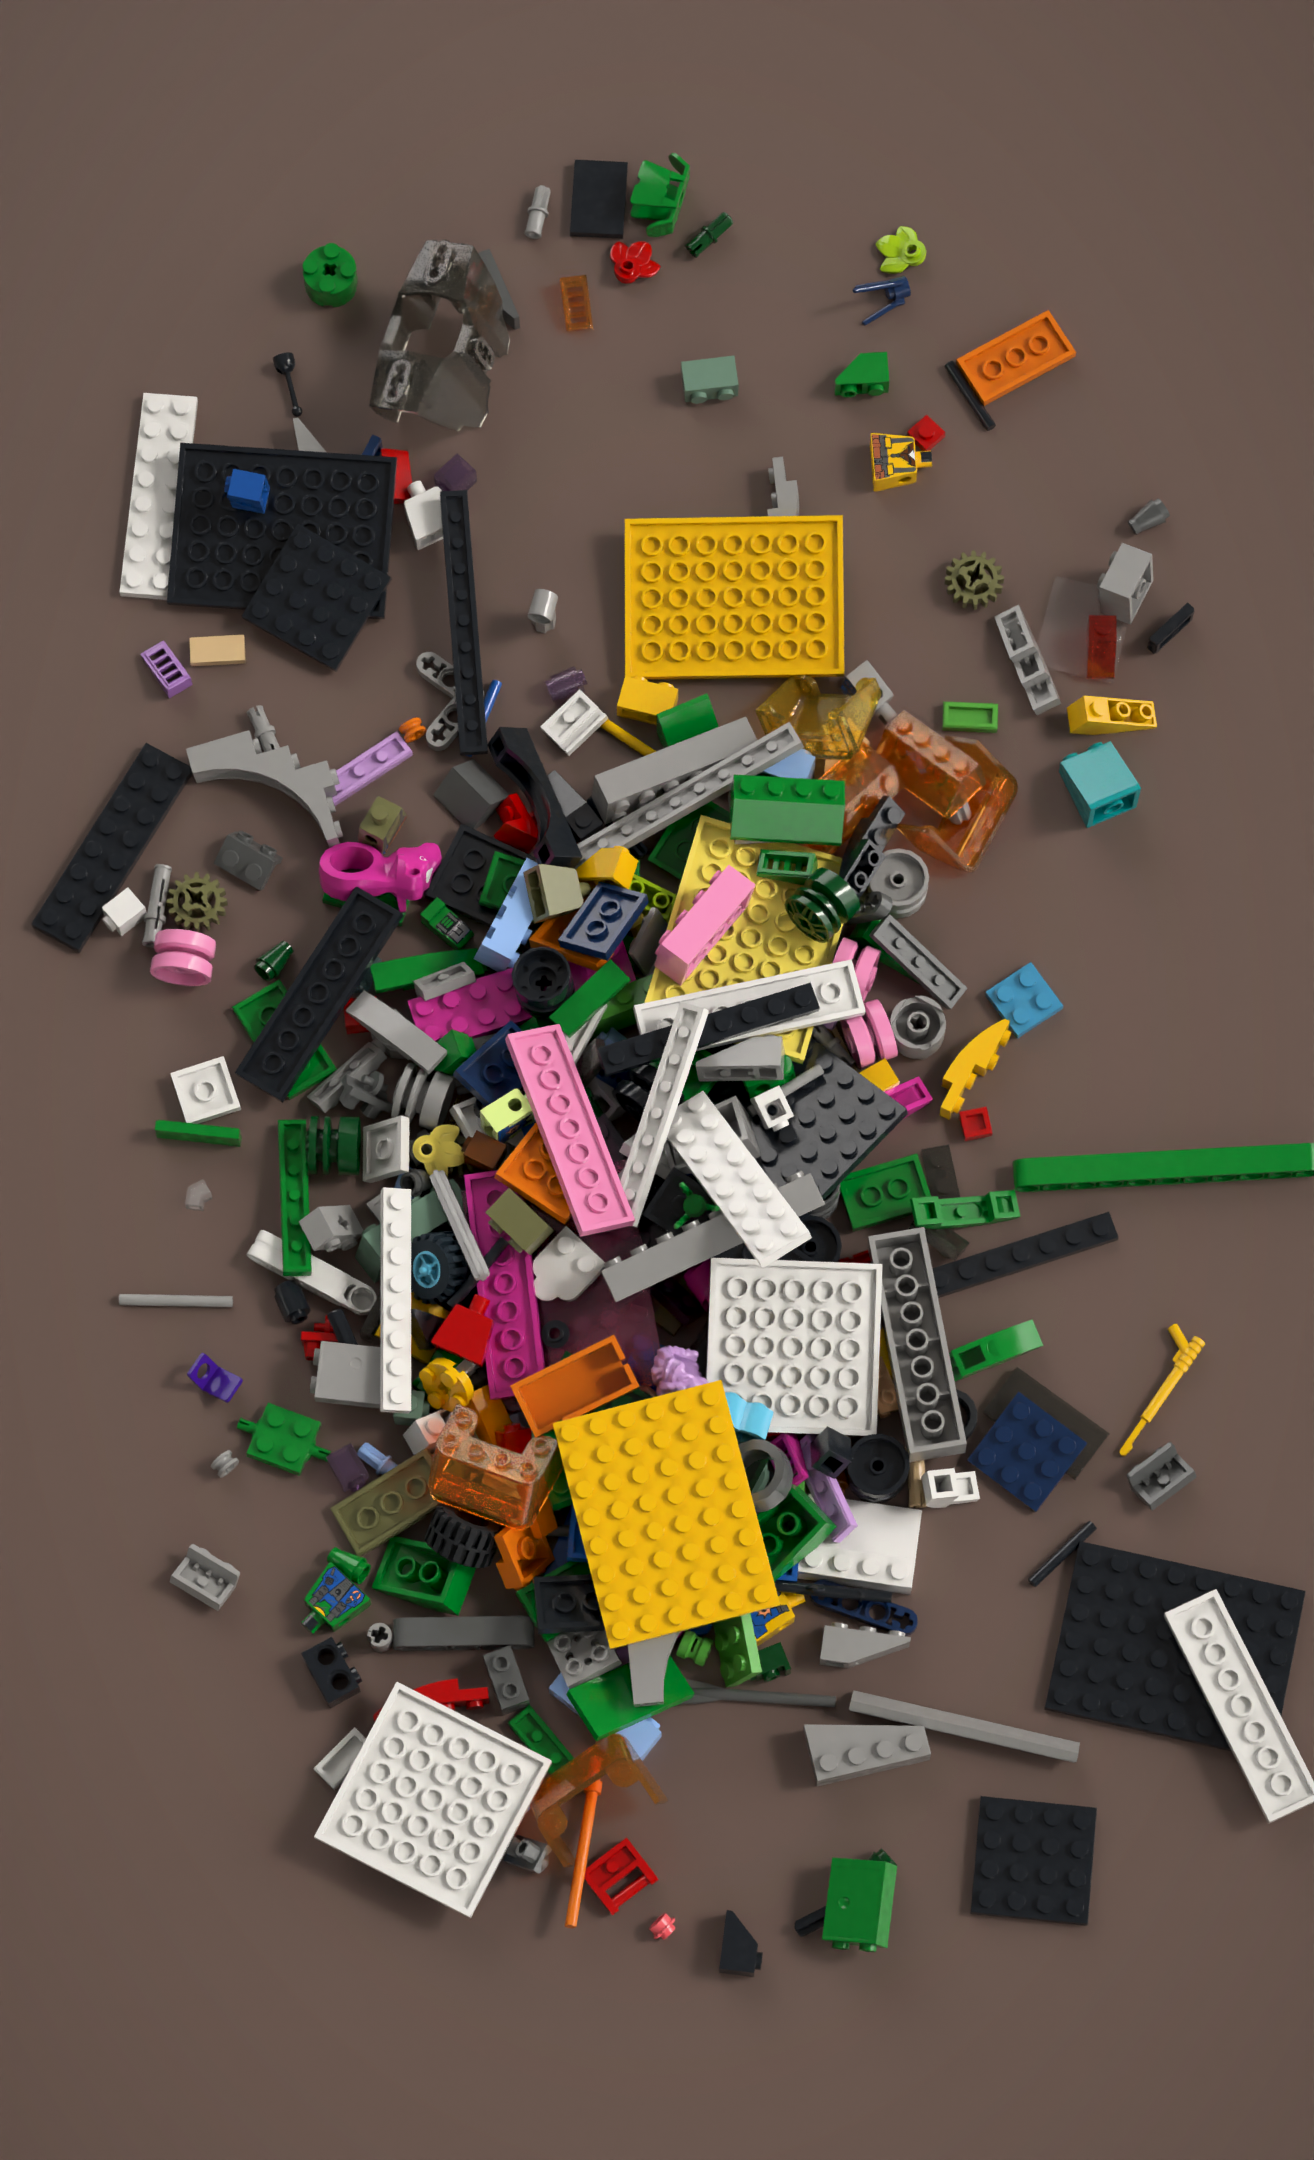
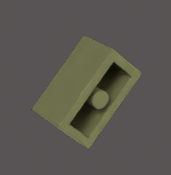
M510 1188L485 1212L491 1218L488 1223L499 1234L505 1231L511 1237L508 1243L519 1253L525 1250L531 1255L554 1231Z

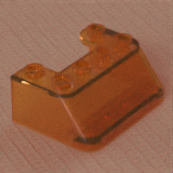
M456 1404L436 1441L428 1479L430 1496L435 1501L514 1530L528 1529L537 1518L564 1468L557 1440L544 1435L534 1437L528 1442L522 1455L472 1437L478 1426L477 1414L470 1408Z

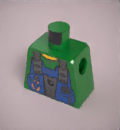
M330 1562L304 1599L305 1605L311 1612L301 1624L311 1634H314L324 1623L335 1632L371 1605V1600Z

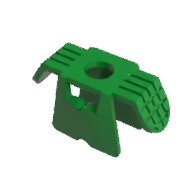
M673 152L668 158L672 166L680 174L644 160L638 173L640 182L634 186L630 199L631 204H633L630 213L632 218L659 220L646 228V234L649 237L673 234L690 178V165ZM670 181L680 182L679 187L670 184Z

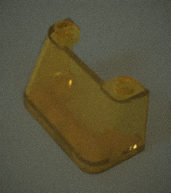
M807 675L791 676L755 712L765 736L790 722L804 746L802 749L811 752L815 759L847 761L860 749L881 698V690L876 678L865 677L856 683V693L854 695L821 694L817 682L812 677Z

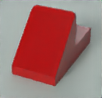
M518 794L508 795L496 809L504 824L494 834V838L529 854L537 844L538 829Z

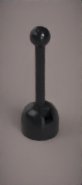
M291 352L278 354L273 357L274 367L277 372L285 375L293 404L292 414L299 417L302 414V408L298 406L290 375L295 368L294 354Z

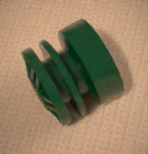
M818 868L805 881L804 887L798 888L794 895H791L784 904L788 916L797 928L809 938L820 943L828 942L833 937V934L840 930L841 924L847 923L860 908L859 899L850 885L838 874L826 868Z
M311 1116L310 1125L306 1132L305 1147L310 1174L317 1175L319 1162H323L324 1175H329L332 1162H337L339 1175H359L361 1153L360 1117H340L338 1129H333L331 1117L325 1116L324 1129H320L319 1116Z

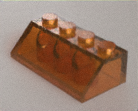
M905 710L885 727L872 760V764L948 820L987 783L979 763Z
M863 741L854 746L820 778V780L845 781L842 844L852 836L861 818L870 816L882 796L893 798L906 786L892 764ZM808 844L811 849L827 854L834 853L840 847Z

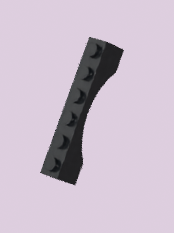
M499 727L488 742V748L496 766L518 785L534 811L538 837L533 853L537 863L575 868L582 859L580 849L527 728Z

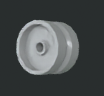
M901 848L887 850L883 852L886 856L867 886V893L880 891L891 897L893 903L889 914L893 918L909 917L919 911L926 900L929 883L928 868L922 858L910 850Z

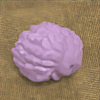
M670 1345L657 1350V1355L654 1357V1365L651 1369L652 1382L657 1386V1396L709 1383L698 1371L699 1364L696 1361L699 1353L696 1350H690L689 1348L685 1350L683 1347H672Z

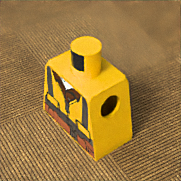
M879 433L870 434L873 491L915 483L917 468L932 467L931 451L916 452L915 439L913 437Z

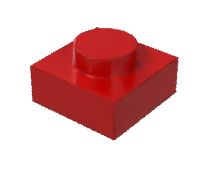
M925 415L907 431V436L913 437L915 444L922 451H930L945 437L946 432L928 415Z
M987 1106L959 1112L964 1141L992 1136L993 1132Z

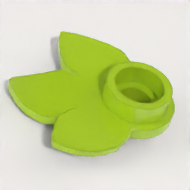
M900 226L897 229L896 236L887 235L876 242L877 249L886 256L880 267L881 272L901 273L909 265H920L926 257L925 245L918 240L916 232L909 227ZM912 250H916L913 254H909Z

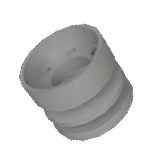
M408 1063L395 1087L391 1117L403 1116L405 1112V1117H409L410 1124L418 1113L420 1114V1128L433 1131L435 1127L444 1123L453 1097L456 1078L437 1071L431 1082L427 1081L428 1073L421 1068L417 1075V1064Z

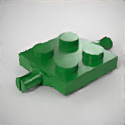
M267 1404L262 1417L257 1423L241 1417L237 1424V1429L252 1434V1441L246 1453L247 1457L300 1476L305 1463L311 1456L328 1462L331 1450L316 1446V1437L321 1427L320 1421L274 1404Z

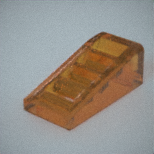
M579 275L560 278L559 286L566 332L593 329L587 276ZM581 287V291L567 292V288ZM583 297V301L568 302V298ZM584 307L585 311L570 313L569 308ZM586 317V322L571 323V318Z

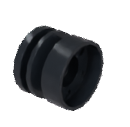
M532 948L521 954L514 963L512 979L518 1002L523 1010L534 1018L550 1019L549 1016L575 993L569 963L563 954L553 948Z

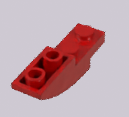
M458 1678L442 1680L413 1689L454 1711L455 1707L466 1706L467 1710H477L484 1708V1704H490L488 1687L459 1690ZM382 1708L373 1715L374 1723Z

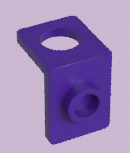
M204 1353L199 1355L187 1373V1377L202 1391L226 1403L231 1400L243 1382L241 1377L219 1367ZM206 1363L207 1371L205 1375L198 1378L197 1373L200 1366Z

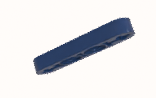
M824 1579L818 1580L815 1583H813L820 1585L846 1587ZM810 1595L813 1604L820 1608L885 1631H901L905 1633V1636H909L917 1628L918 1619L914 1611L894 1603L863 1600L859 1602L858 1600V1607L855 1610L849 1611L842 1606L843 1598H838L837 1606L832 1605L834 1602L833 1598L825 1597L824 1600H819L818 1596ZM875 1605L882 1606L886 1612L885 1617L881 1620L871 1618L869 1614L871 1607ZM894 1610L896 1611L894 1613L895 1618L903 1619L904 1615L909 1616V1622L913 1623V1625H907L905 1629L900 1628V1622L892 1619L891 1625L886 1623L890 1618V1611Z

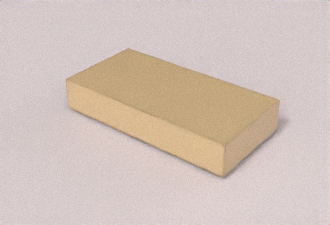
M244 635L189 638L191 667L246 663Z

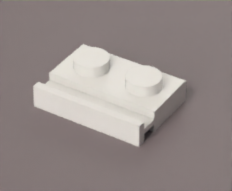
M579 689L540 727L554 743L570 756L608 720V717Z

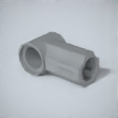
M545 589L535 590L527 615L535 626L536 631L541 633L554 629L556 624L555 607L558 596Z

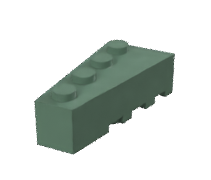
M452 1178L449 1182L464 1215L468 1213L467 1196ZM433 1187L429 1190L430 1193L424 1197L419 1195L411 1200L412 1243L416 1236L443 1232L450 1226ZM372 1224L362 1232V1238L355 1255V1259L374 1283L381 1279V1224Z

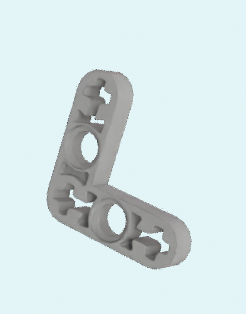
M424 652L417 659L418 674L452 699L426 731L428 746L432 750L442 751L449 747L458 736V723H452L447 718L450 712L457 711L455 686L447 687L443 684L444 677L454 675L453 666L433 652ZM433 661L434 668L440 672L437 679L435 670L432 668L424 670V662L430 663ZM443 722L447 727L443 733L444 740L438 739L434 742L433 734L439 735L444 730L443 724H441Z

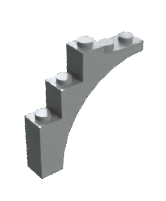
M250 730L186 749L192 773L197 783L216 779H243L260 782L276 788L298 801L313 816L323 831L329 848L340 844L338 838L343 837L339 820L333 821L331 814L336 812L332 796L337 795L335 785L340 784L336 769H330L327 760L301 768L297 753L291 754L288 745L262 753L258 738L253 739Z
M680 1632L628 1645L635 1707L664 1704V1678L668 1658Z

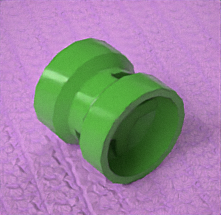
M686 1630L676 1656L683 1659L691 1658L695 1664L703 1667L710 1654L714 1640L707 1637L700 1638L695 1632Z

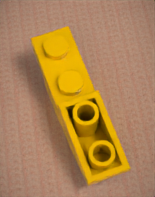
M1003 1019L981 1032L967 1044L952 1062L942 1080V1087L948 1089L949 1092L940 1107V1116L950 1120L953 1112L959 1113L965 1101L961 1097L965 1088L970 1090L976 1080L977 1075L974 1073L984 1077L988 1069L993 1071L999 1059V1055L996 1053L1000 1045L1006 1046L1012 1033L1008 1030L1009 1020Z

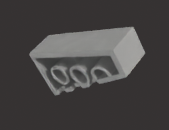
M804 1724L803 1728L817 1787L928 1761L931 1757L924 1726Z

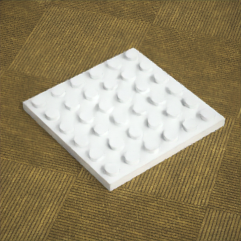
M710 1258L706 1381L711 1383L722 1380L724 1392L736 1393L746 1402H759L772 1410L774 1413L768 1432L820 1434L828 1426L843 1435L867 1436L877 1434L882 1264L775 1260L762 1268L756 1259Z
M396 1682L314 1838L471 1919L551 1766L552 1760Z

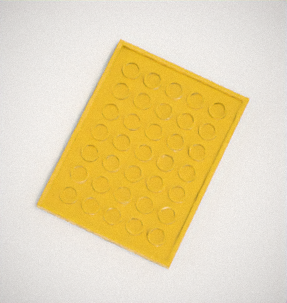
M843 515L625 519V676L631 678L632 676H641L647 680L845 677Z
M722 1380L553 1423L610 1650L780 1606Z

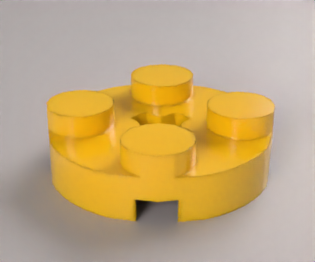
M435 1358L419 1372V1378L428 1394V1402L433 1408L460 1412L473 1398V1385L468 1375L463 1370L459 1373L453 1368L456 1363L446 1358Z

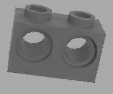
M511 1646L483 1655L484 1663L502 1714L506 1715L529 1706L530 1700Z

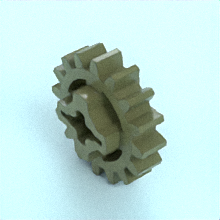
M972 550L970 557H967L962 552L960 561L956 558L952 559L951 565L953 567L947 566L946 574L948 576L945 577L944 584L949 585L947 587V594H954V603L962 600V608H966L969 603L972 604L973 610H976L979 603L986 608L988 606V599L992 602L997 600L996 593H1002L1003 586L1000 584L1004 583V576L999 575L1002 571L1001 565L994 567L996 560L994 557L987 560L986 552H983L979 557L976 556L975 550ZM984 569H986L990 573V575H987ZM978 573V579H976V581L973 582V585L970 587L971 581L973 580V578L976 577V574Z
M195 872L192 879L185 874V881L183 883L176 880L175 886L177 889H169L168 892L172 898L167 899V906L171 907L169 915L170 917H176L175 924L179 926L184 923L185 930H189L193 926L196 932H200V927L202 926L207 931L211 930V922L219 925L218 915L225 916L226 911L223 906L228 905L227 898L223 897L226 895L225 889L219 888V880L216 879L210 882L209 874H206L202 879L198 872ZM181 896L185 901V903L182 905V909L179 908V901ZM213 896L216 898L214 908L209 904L213 900ZM192 900H195L197 902H200L202 900L203 906L201 904L199 905L198 903L193 904Z

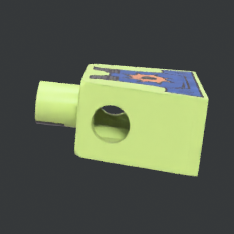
M516 1088L481 1109V1128L488 1136L504 1144L521 1132V1128L534 1121V1115L526 1094L523 1096L520 1090Z

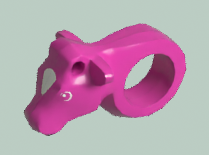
M360 842L340 843L327 849L320 858V884L326 894L342 901H347L355 887H359L374 897L390 892L397 898L399 911L406 912V899L414 901L422 898L424 891L430 886L433 873L441 864L442 855L439 846L435 843H424L419 847L398 848L388 857H384L371 845ZM346 869H361V870H364V871L356 872V873H345V872H342V870H346Z

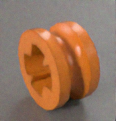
M412 718L400 726L399 732L405 734V742H413L426 733V727L421 726V718Z

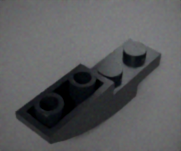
M882 796L870 816L861 818L842 858L839 876L850 885L858 899H860L886 856L882 851L906 814L890 796Z

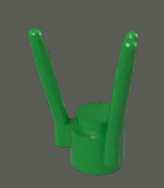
M681 1182L679 1186L687 1196L683 1204L685 1214L674 1224V1228L678 1229L689 1221L691 1217L704 1215L706 1210L719 1211L720 1207L707 1204L704 1197L697 1194L694 1195L692 1190L684 1182Z

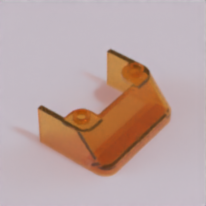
M946 735L943 740L958 754L952 767V774L955 781L960 785L958 789L965 793L971 810L970 819L962 821L961 824H954L949 820L946 812L937 829L931 825L919 827L901 823L898 824L897 829L919 851L960 871L973 872L979 867L1018 791V784L1015 777L978 740Z
M614 1733L599 1740L546 1777L530 1804L540 1832L564 1868L574 1867L575 1858L560 1836L567 1828V1817L560 1806L605 1774L619 1787H629L640 1781L655 1804H664L668 1801L629 1740L622 1734Z

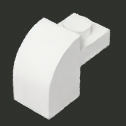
M950 1468L927 1471L921 1476L927 1507L946 1508L950 1504L977 1502L980 1499L975 1471L955 1473V1469Z

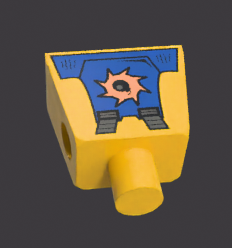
M777 1592L780 1606L751 1613L757 1646L795 1621V1615L791 1608L806 1602L803 1594Z

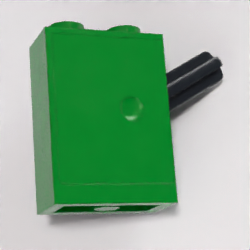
M832 1857L826 1906L795 1921L794 1927L798 1935L804 1937L823 1927L822 1940L832 1943V1948L849 1950L850 1945L859 1946L860 1951L876 1952L877 1948H887L897 1866L886 1861Z

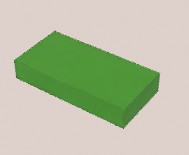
M943 701L942 731L997 733L998 704Z

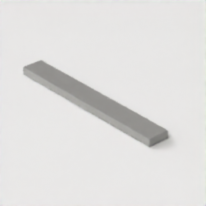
M853 1690L849 1710L914 1726H924L935 1731L1073 1763L1077 1762L1079 1742Z

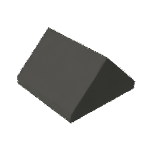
M474 759L452 767L434 793V797L461 824L475 830L497 812L496 809L509 795Z

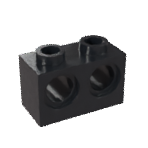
M330 1637L301 1653L330 1709L361 1692L358 1684L362 1682V1679L356 1668L352 1667L349 1669L344 1660L349 1656L341 1641L336 1644L333 1638ZM323 1653H332L335 1658L331 1664L323 1665L319 1662V1658ZM340 1677L346 1678L348 1685L345 1689L336 1690L333 1688L332 1685L335 1679Z

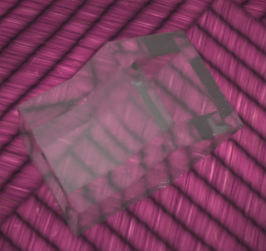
M204 1179L187 1188L186 1209L204 1211L205 1202L213 1199Z

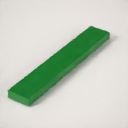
M306 1119L278 1120L283 1276H311L312 1273L311 1244L299 1223L301 1219L309 1214L308 1162L305 1150Z

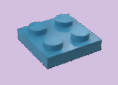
M1032 962L985 992V996L1001 1018L1010 1021L1009 1028L1017 1039L1063 1009V1004Z

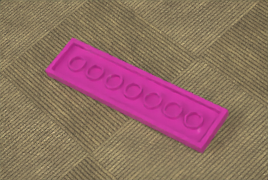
M622 940L610 959L630 978V982H633L636 978ZM568 961L576 992L597 971ZM513 968L478 978L474 983L427 1001L422 997L407 1001L415 1026L436 1042L452 1029L468 1034L469 1037L474 1039L498 1032L510 1020L518 1026L531 1019L532 1016L526 1013L518 1002L512 979Z
M498 1170L464 1175L470 1229L483 1257L500 1236L507 1242L511 1239L505 1231L499 1234L488 1223L491 1218L485 1213L509 1188L495 1179V1173ZM516 1193L526 1203L525 1198ZM510 1244L489 1268L490 1275L486 1277L487 1279L485 1281L480 1280L477 1283L478 1295L490 1300L484 1316L494 1321L485 1357L491 1400L515 1397L510 1385L545 1369L538 1302L534 1286L535 1277L532 1254L529 1255L525 1250L519 1253Z

